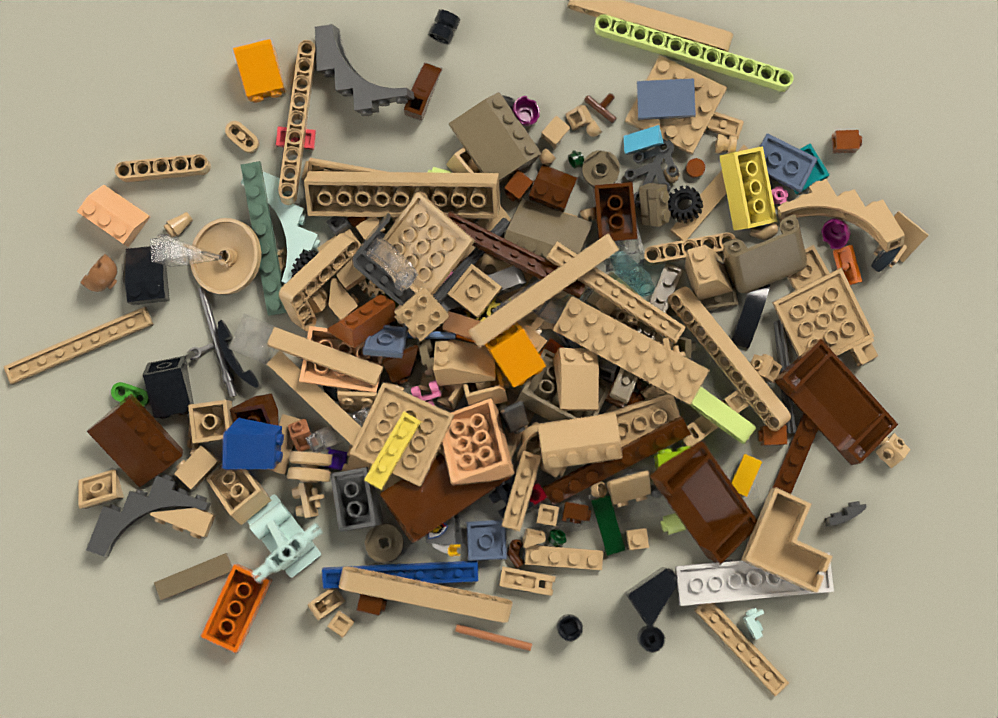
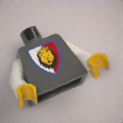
M459 513L425 535L427 543H432L433 548L449 554V556H460L457 553V548L461 547L460 544H462Z

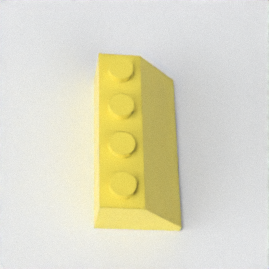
M763 146L719 155L733 229H748L777 222Z

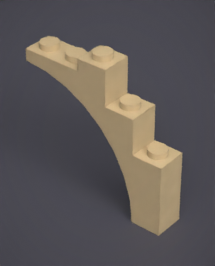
M827 179L816 181L809 186V194H803L795 200L784 202L778 206L777 217L780 222L782 219L793 214L796 218L828 216L850 222L865 230L878 241L885 252L904 245L905 234L883 199L877 202L873 201L865 207L855 189L849 192L844 191L837 196Z

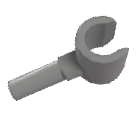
M214 343L200 348L192 347L187 353L194 351L196 355L190 358V360H195L201 353L215 346Z

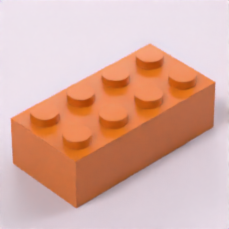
M234 564L201 637L235 653L239 652L273 579L266 577L259 583L256 580L259 575L254 577L252 575L253 570L240 564Z

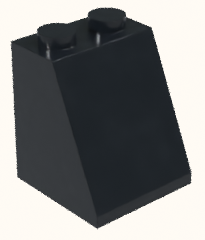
M180 356L147 363L143 379L154 418L160 417V419H165L173 414H188V405L194 404L186 357Z
M661 567L624 592L649 628L654 625L678 585L675 581L678 578L670 568Z

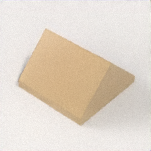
M116 469L79 480L78 506L81 509L91 508L124 498Z

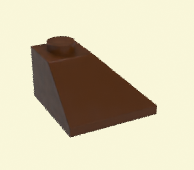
M417 344L405 349L402 358L387 357L381 360L393 384L402 385L408 382L407 378L411 377L420 354Z
M272 393L254 396L230 409L234 422L238 418L278 425V408Z

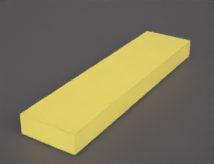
M403 412L364 479L365 481L380 490L384 488L421 423L420 420Z

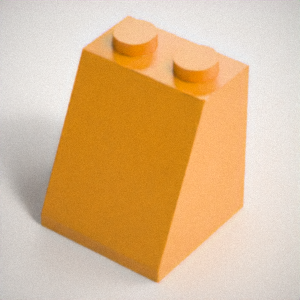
M271 39L233 48L249 101L260 102L266 97L276 98L282 96V93H286L277 53Z
M517 322L484 344L513 387L523 385L529 377L541 373L543 368L546 367L528 335Z

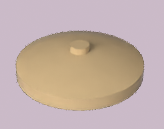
M232 218L216 219L205 225L195 237L190 251V266L197 282L204 289L221 295L234 294L246 288L255 278L261 263V246L255 232L247 224Z

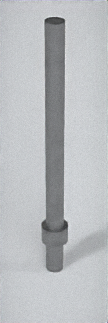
M200 287L198 292L223 373L221 376L223 384H226L229 397H235L237 393L233 383L235 381L233 373H230L227 360L220 346L218 329L206 289Z

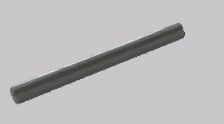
M502 218L490 232L501 236L508 228L510 222L506 218ZM475 248L439 287L433 297L440 303L471 264L474 265L485 252Z
M777 320L774 322L778 363L782 366L780 374L789 366L786 331L781 320ZM781 389L782 403L791 415L790 421L785 424L787 434H793L796 432L793 401Z

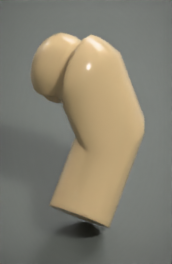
M769 223V226L764 229L752 227L750 236L761 240H768L778 233V225L776 223Z

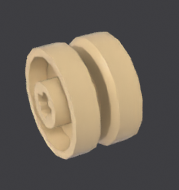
M290 451L289 461L294 464H301V468L290 467L288 469V479H297L300 482L318 483V481L330 482L331 472L319 469V466L332 465L331 454Z

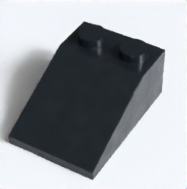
M164 244L126 249L125 288L127 303L140 305L170 301Z

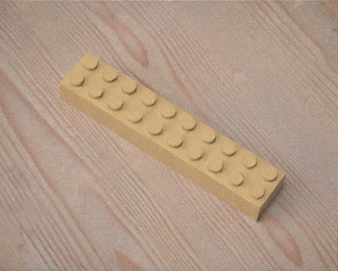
M308 171L304 180L308 216L385 217L389 213L391 217H400L418 192L428 198L445 215H448L450 211L462 218H498L500 211L499 173Z

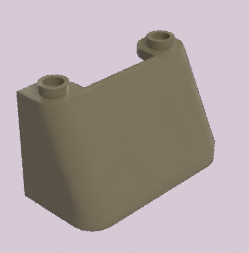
M794 214L782 219L780 222L781 235L747 248L745 243L739 239L723 243L724 266L738 292H752L805 269L807 257L800 225Z

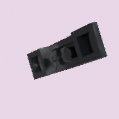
M771 284L747 293L731 339L735 345L749 349Z
M223 320L218 321L219 342L227 362L234 372L246 383L257 389L262 388L252 370L243 371L228 344V341L234 339L226 323Z

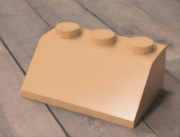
M102 185L87 196L77 210L79 214L128 248L150 218L145 212L105 185Z

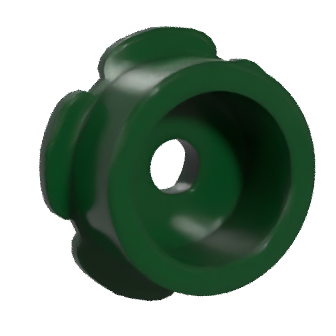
M573 150L568 155V161L574 169L582 167L584 156L581 152Z
M553 529L550 531L548 540L553 546L561 547V545L567 542L566 535L562 530Z

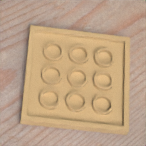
M659 55L646 81L694 78L696 116L638 120V100L636 99L625 119V123L640 130L659 125L664 140H670L675 147L693 155L727 87Z
M418 192L372 253L415 293L421 288H426L433 296L474 244L475 240L428 198Z
M838 268L772 302L798 357L819 339H822L838 356L875 337L842 268Z
M383 382L350 454L374 464L403 412H406L420 420L421 423L392 473L418 486H422L455 415Z

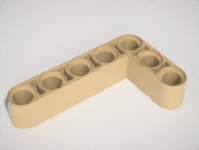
M343 233L337 235L280 289L279 298L294 324L305 331H309V326L315 327L317 320L307 299L354 256L359 249L357 241Z

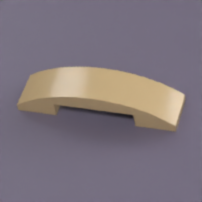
M736 390L722 401L737 413L750 405L739 390ZM702 415L687 426L691 435L683 438L682 441L686 446H693L716 430L718 426Z

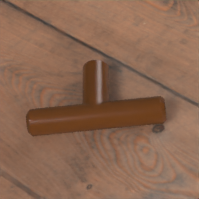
M609 93L600 104L590 95L585 97L584 101L609 122L614 123L617 117L606 109L615 98L613 94Z

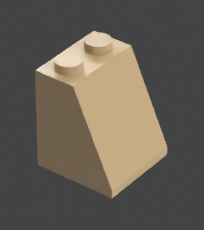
M707 245L687 250L685 270L692 291L699 301L733 291L722 257Z

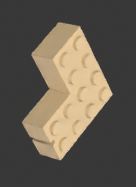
M772 488L769 491L741 561L807 591L818 593L824 576L816 575V573H826L833 556L797 540L811 503L778 488Z

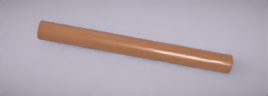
M457 624L455 630L458 633L531 651L532 643Z

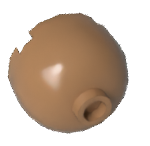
M106 254L102 255L80 283L94 292H101L106 288L112 289L117 283L115 277L118 272L115 262Z

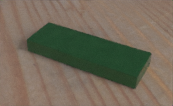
M610 495L592 499L591 503L607 556L625 551Z

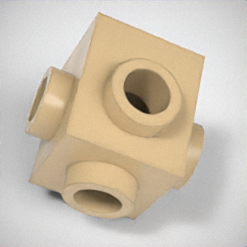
M754 354L750 361V364L764 381L775 384L774 379L779 375L782 366L773 357L767 354L762 356Z
M893 433L879 444L880 446L875 452L892 469L905 459L911 449L901 438Z

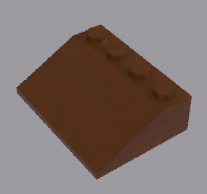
M132 393L86 431L139 488L183 456L181 446Z

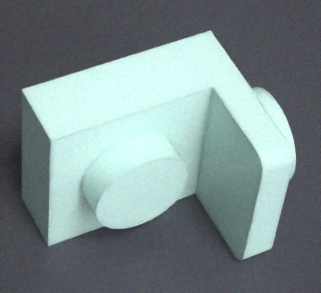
M755 607L745 612L746 616L742 618L752 638L757 640L763 637L761 633L763 627L759 620L755 621L754 618L764 614V611L762 609L757 610Z

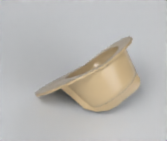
M534 422L521 434L522 446L517 453L519 463L523 451L541 455L538 422Z

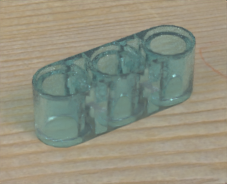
M617 251L611 255L610 261L614 273L641 296H649L654 292L655 287L649 272L623 251Z

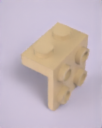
M421 288L402 306L400 304L395 309L396 315L394 317L401 325L405 324L409 328L407 331L414 339L418 338L422 341L443 323L449 315L426 288Z

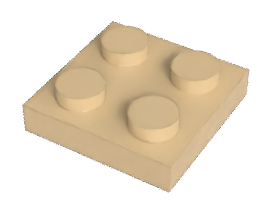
M471 264L447 294L475 317L479 318L502 290V286Z

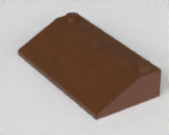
M819 339L774 379L777 385L850 465L861 464L898 425L893 417L822 339Z
M699 441L667 460L649 476L708 559L721 565L753 532L757 519L703 441Z
M440 453L434 458L422 486H418L406 479H401L379 495L411 543H415L512 476L494 481L453 485L446 456Z

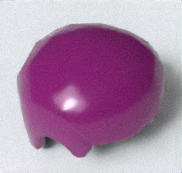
M527 96L517 98L512 106V111L522 126H532L540 117V109L536 101L528 99Z
M837 218L825 222L821 230L823 241L827 242L831 249H841L844 247L851 235L849 226L843 220Z

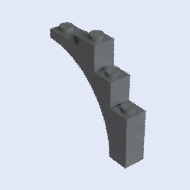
M333 24L315 27L317 71L325 77L335 76V91L344 97L353 96L354 111L360 113L361 116H372L373 113L379 112V106H389L390 103L394 102L405 104L408 103V100H414V92L408 88L382 87L362 78L353 68L345 54L339 28Z
M163 473V476H156L149 496H147L148 492L137 489L136 492L130 491L122 511H120L121 507L114 504L103 506L86 550L103 557H108L124 531L143 516L162 508L174 506H189L209 510L211 503L207 502V498L196 494V497L188 495L190 492L182 488L176 490L178 482L173 481L174 477Z

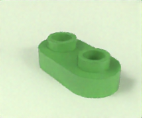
M123 382L113 385L111 395L116 401L121 402L132 393L136 399L139 395H142L143 400L140 403L144 407L148 405L149 398L146 390ZM121 389L125 390V394L123 396H121L119 393Z

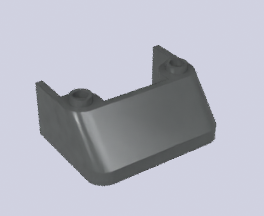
M387 213L354 254L352 263L358 271L402 306L416 293L372 253L385 236L381 230L390 220L391 214Z

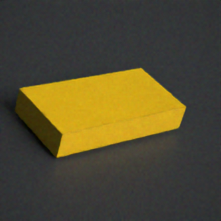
M743 454L731 482L738 493L745 497L748 496L762 464V461L747 454Z

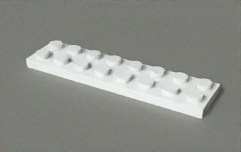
M741 560L723 562L721 565L718 563L675 566L678 578L676 582L678 584L679 606L813 594ZM830 562L826 573H816V575L824 576L818 593L834 592Z

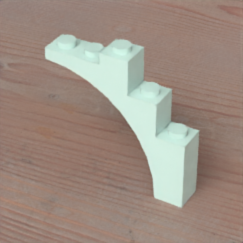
M263 172L268 203L278 215L286 236L287 260L282 278V283L286 284L292 278L293 273L291 269H294L292 265L297 262L295 259L300 258L299 255L301 253L304 254V251H317L321 241L318 234L300 227L305 224L307 219L304 208L295 204L285 205L281 202L278 192L280 178ZM286 191L283 196L289 197L292 195V192Z

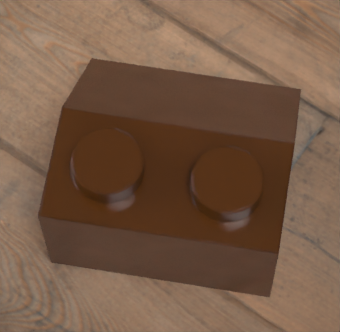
M542 164L529 194V200L557 211L565 212L578 178Z

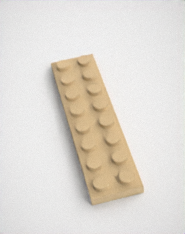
M571 296L553 328V331L689 405H691L709 373V370L573 296Z

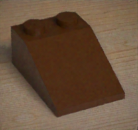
M633 182L594 185L593 194L598 238L600 239L609 233L613 241L637 240Z

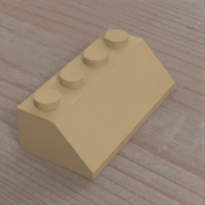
M616 413L538 424L544 469L622 458Z

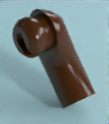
M519 539L512 540L507 551V556L516 569L524 564L519 556L522 547V541Z

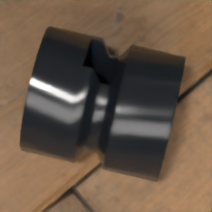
M440 9L435 17L436 23L431 26L428 35L440 43L450 45L454 37L453 31L457 30L461 19L447 10Z
M573 614L563 615L557 622L558 634L566 641L577 640L583 632L582 622Z
M646 625L639 630L637 640L644 650L657 652L664 646L665 636L658 627L653 625L649 628Z

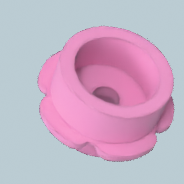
M777 186L771 190L774 204L781 205L787 201L788 192L783 187Z

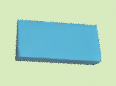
M659 125L624 136L625 154H632L664 144Z

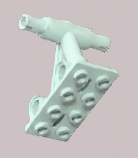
M275 494L270 497L271 501L247 520L252 532L258 539L262 540L272 553L266 558L263 565L252 572L254 577L259 575L256 578L259 583L272 572L275 573L281 569L285 570L290 578H293L321 556V552L312 542V540L323 533L321 528L316 530L319 526L314 523L304 531Z

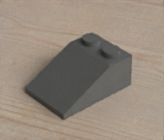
M368 467L330 474L339 532L384 524L381 505L375 487L364 480L369 472Z

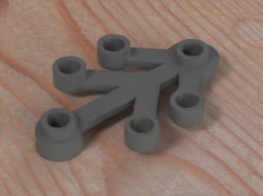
M663 139L664 144L655 146L654 149L644 153L636 152L633 155V160L638 165L643 164L645 160L655 157L654 162L636 170L631 168L626 170L625 177L627 180L635 181L637 177L647 174L642 184L643 186L652 183L656 176L659 184L667 185L669 193L671 187L665 179L661 164L663 159H665L668 166L666 172L670 177H676L679 174V169L674 164L671 156L674 151L673 143L670 140ZM667 145L665 150H661L662 146ZM638 156H642L641 160H636ZM672 168L676 169L674 173H670ZM634 173L633 177H628V175ZM636 192L634 194V203L636 207L640 208V201H637V197L640 195L639 192Z

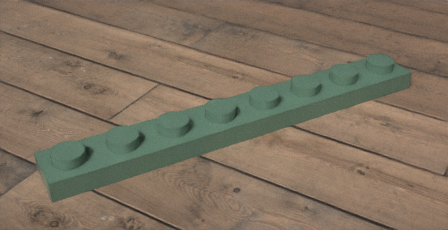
M261 161L241 164L251 226L261 246L259 270L268 316L287 313L279 298V291L283 287L282 275Z

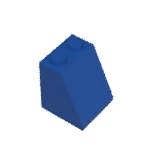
M238 418L223 433L222 469H274L283 459V451H281V445L284 441L282 426Z

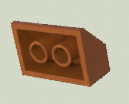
M379 294L327 328V330L355 348L369 336H373L383 329L385 325H389L396 320L394 317L396 315L395 302L385 295Z

